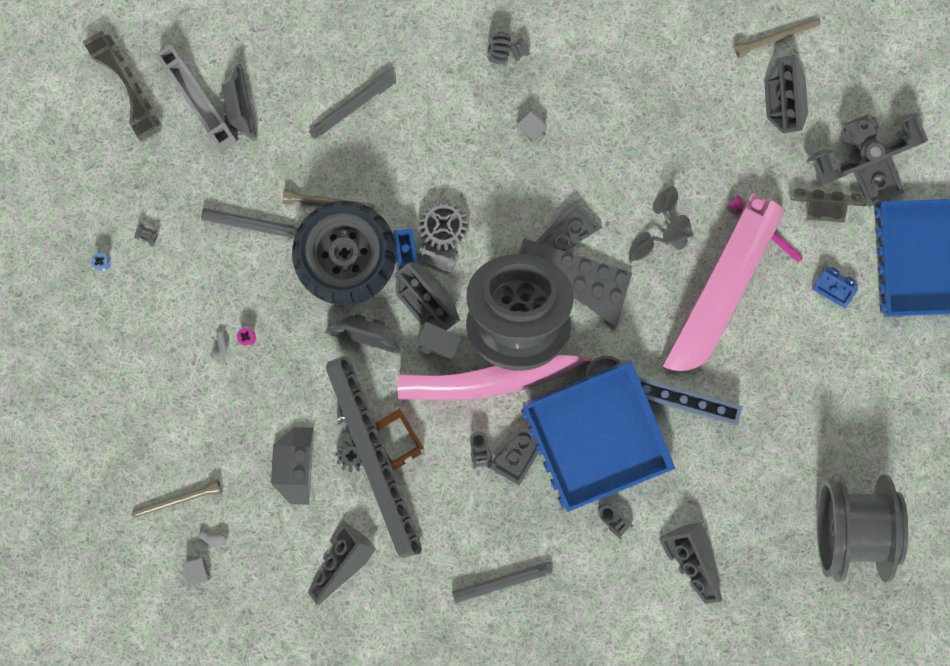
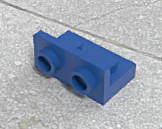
M825 266L812 290L846 309L858 291V284H856L857 282L853 278L842 276L836 268Z

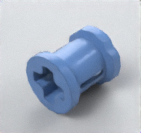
M95 253L91 257V265L99 271H106L111 267V259L104 253ZM99 258L103 259L104 264L102 266L99 264Z

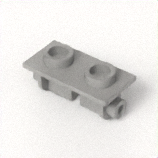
M424 242L420 246L417 256L418 261L452 273L458 255L443 249L438 251L435 246L430 248V244H425Z

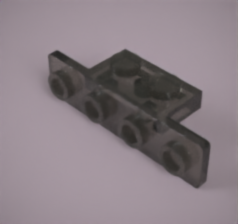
M800 188L789 190L790 200L808 202L807 220L845 223L848 205L867 206L866 198L859 193L847 195L838 191L825 193L822 190L810 192Z

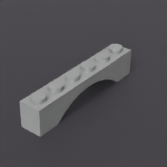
M170 44L155 54L218 149L223 152L237 143L174 47Z

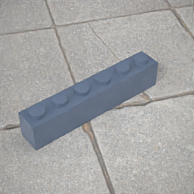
M639 377L649 402L730 425H738L743 406Z

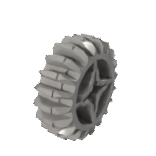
M439 199L438 206L433 201L432 209L426 205L425 208L428 213L421 211V215L425 218L418 219V222L423 224L418 226V230H424L420 233V237L427 236L424 240L425 244L430 240L432 241L430 248L438 244V251H440L441 245H444L445 251H448L449 244H451L452 249H455V241L459 245L462 244L459 237L466 239V235L462 231H469V228L463 226L469 224V220H463L467 217V213L460 214L463 207H459L456 210V202L453 203L452 207L449 206L450 200L448 199L446 205H443L442 199ZM441 210H447L452 212V214H449L446 217H441L436 212ZM430 217L437 223L431 233L428 230ZM457 217L460 225L458 232L455 234L450 225ZM439 220L443 222L448 221V230L439 228ZM440 233H446L451 238L440 240L435 238V236H438Z

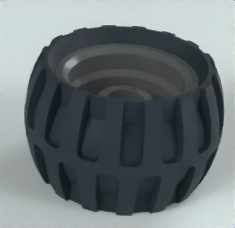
M344 200L322 205L306 216L295 233L292 246L293 266L300 282L315 297L335 305L358 304L378 294L390 280L397 257L395 238L384 218L364 204ZM356 233V238L350 239L349 234ZM332 234L337 235L335 241L330 240ZM366 248L368 252L366 255H362L360 250ZM343 250H347L350 253L346 259L340 256V254H343ZM325 251L329 253L326 259L322 258V253ZM354 265H357L359 267V271L357 273H354L352 271V267ZM336 267L340 269V273L337 275L333 273V269Z

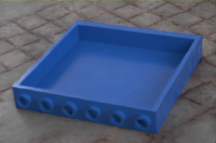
M950 199L881 201L875 207V218H878L876 237H879L880 244L877 245V256H880L881 264H878V274L881 275L882 283H879V293L882 294L883 302H880V312L883 313L884 317L950 315Z
M631 359L523 402L521 413L524 420L528 419L530 422L529 432L532 438L536 437L538 444H536L539 455L543 454L546 460L543 462L547 473L551 472L553 477L550 480L554 490L558 489L560 494L558 497L559 503L562 508H566L567 512L676 469Z

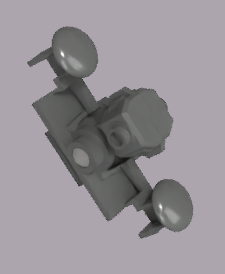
M913 112L901 116L894 123V127L901 125L905 136L883 145L876 139L879 128L876 117L867 114L842 126L840 134L843 141L855 147L848 161L834 166L829 155L834 151L823 149L810 155L806 163L814 162L818 171L815 176L820 186L853 173L869 208L881 201L904 193L890 157L929 140L924 128H921L917 119L921 114ZM877 177L881 178L884 182L881 188L876 187L874 184V180Z

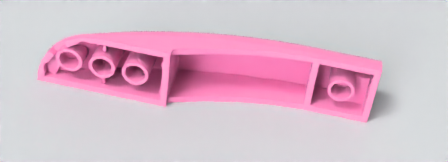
M753 193L750 195L721 254L690 310L662 366L663 368L671 371H687L699 367L711 356L781 221L784 210L780 205L772 200L768 202Z
M558 355L541 367L523 371L492 366L478 371L455 375H398V399L459 401L510 394L569 374L591 363V358Z

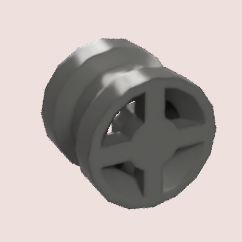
M523 38L518 39L516 43H511L510 52L515 61H519L522 56L530 55V51Z

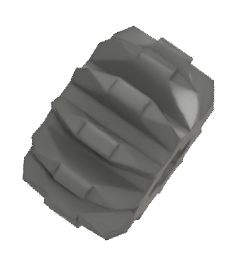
M498 31L490 35L487 46L489 62L505 64L508 61L511 50V37L508 33Z
M344 441L345 449L342 446H338V449L343 451L342 454H335L337 457H342V459L337 461V464L344 462L342 470H345L349 465V472L353 471V466H355L356 471H360L358 464L362 466L363 464L354 441H351V446H349L347 441ZM352 450L355 451L354 454H357V458H354L353 462L349 461L350 458H347V454H350Z

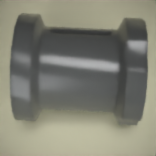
M141 223L135 232L134 239H141L153 246L159 231L151 230Z

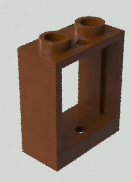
M400 408L375 423L377 430L380 431L396 420L401 419L417 445L416 448L394 461L391 460L387 453L390 464L395 469L405 465L404 460L409 457L415 459L422 454L421 450L424 449Z

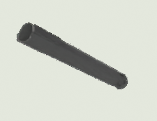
M386 70L372 80L370 85L315 124L314 128L309 130V133L314 139L318 138L319 135L322 136L374 96L380 95L395 84L396 80L389 70Z
M203 208L201 213V220L289 238H293L298 228L292 225Z
M546 562L545 565H536L452 591L455 604L546 576L547 573L551 574L553 569L551 563Z

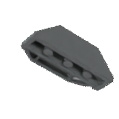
M797 55L777 58L775 65L764 81L767 119L784 134L802 131L808 116L806 77Z
M237 64L222 85L223 92L220 93L221 102L226 106V111H223L225 122H229L232 128L252 141H257L243 67L241 64Z
M409 262L395 273L396 295L421 324L424 325L425 322H428L447 331L460 321L452 296L427 268Z
M355 314V317L349 316L325 331L326 334L399 355L401 353L390 330L384 325L385 322L374 319L373 322L366 320L365 316Z
M294 427L273 445L271 484L289 504L309 505L314 428Z

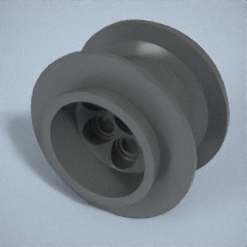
M509 254L488 261L473 274L469 281L466 295L469 309L466 319V331L471 345L485 360L503 369L523 371L541 367L563 351L571 333L569 315L573 307L574 293L568 277L559 267L538 256Z
M840 474L833 475L831 480H823L817 505V543L821 568L826 577L833 576L836 582H843L848 572L849 562H875L881 580L883 582H891L895 577L898 565L904 563L908 548L907 508L902 493L896 491L893 480L889 475L883 474L879 476L874 494H848L845 480Z

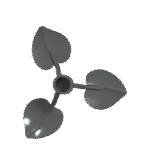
M672 186L665 189L657 196L653 203V211L656 214L663 212L664 217L670 224L663 234V239L656 236L651 237L649 232L638 235L629 250L630 263L647 257L654 247L653 241L655 240L666 245L671 244L677 250H681L687 245V238L694 236L690 219L686 215L677 216L672 221L667 215V211L672 210L678 201L676 187Z

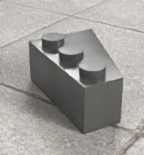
M425 322L416 344L419 351L427 356H431L432 353L452 359L461 337Z

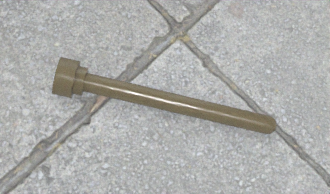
M814 19L750 43L734 44L735 53L738 58L745 57L750 50L817 27L821 24V21Z
M284 189L283 204L289 205L295 203V201L320 205L334 201H343L342 199L296 194L292 189ZM358 202L374 209V204Z
M216 479L210 481L207 487L133 510L132 516L139 517L207 494L220 495L222 494L221 487L219 488L220 482Z

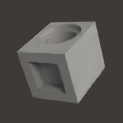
M531 111L517 124V128L532 143L536 140L540 142L546 136L545 131L547 127Z
M199 555L187 558L188 562L183 563L188 586L210 580L205 557L199 558Z

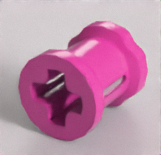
M242 328L237 332V340L244 346L253 345L256 340L255 333L248 328ZM249 332V337H251L250 340H245V342H243L244 338L242 337V335H247Z

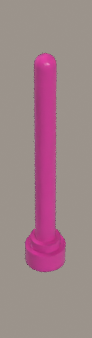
M737 195L728 207L733 211L742 212L745 206L744 199ZM775 232L772 240L796 261H802V255Z

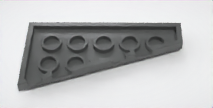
M525 238L523 239L519 254L538 256L555 264L568 277L573 288L574 299L595 312L596 315L606 320L613 327H617L631 280V272Z

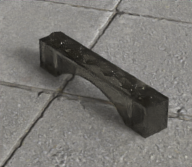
M100 31L84 40L83 44L91 58L95 62L113 70L123 81L130 100L129 124L137 138L143 142L161 131L159 126L162 124L156 115L152 116L149 111L152 109L147 99L143 100L140 94L143 91L137 82L133 83L131 79L133 74L128 66L124 67L122 64L124 58L119 50H114L112 45L115 42L110 34L106 35L103 31Z

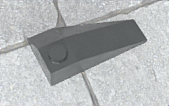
M345 521L340 524L330 540V543H333L330 554L325 553L323 556L325 560L324 568L317 571L308 591L317 605L321 604L361 569L376 550L365 535Z
M702 523L684 525L661 536L659 539L666 555L670 560L675 558L680 564V573L682 575L685 573L691 578V587L705 604L721 602L722 596L710 543Z

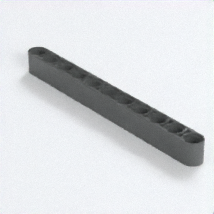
M347 356L328 361L326 370L395 550L400 558L420 554L422 550L420 539L353 365Z

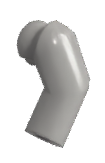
M225 332L216 334L218 349L211 352L213 360L218 359L220 361L226 354L228 343Z
M203 530L198 538L214 547L223 545L228 539V533L220 531L219 534L211 535Z

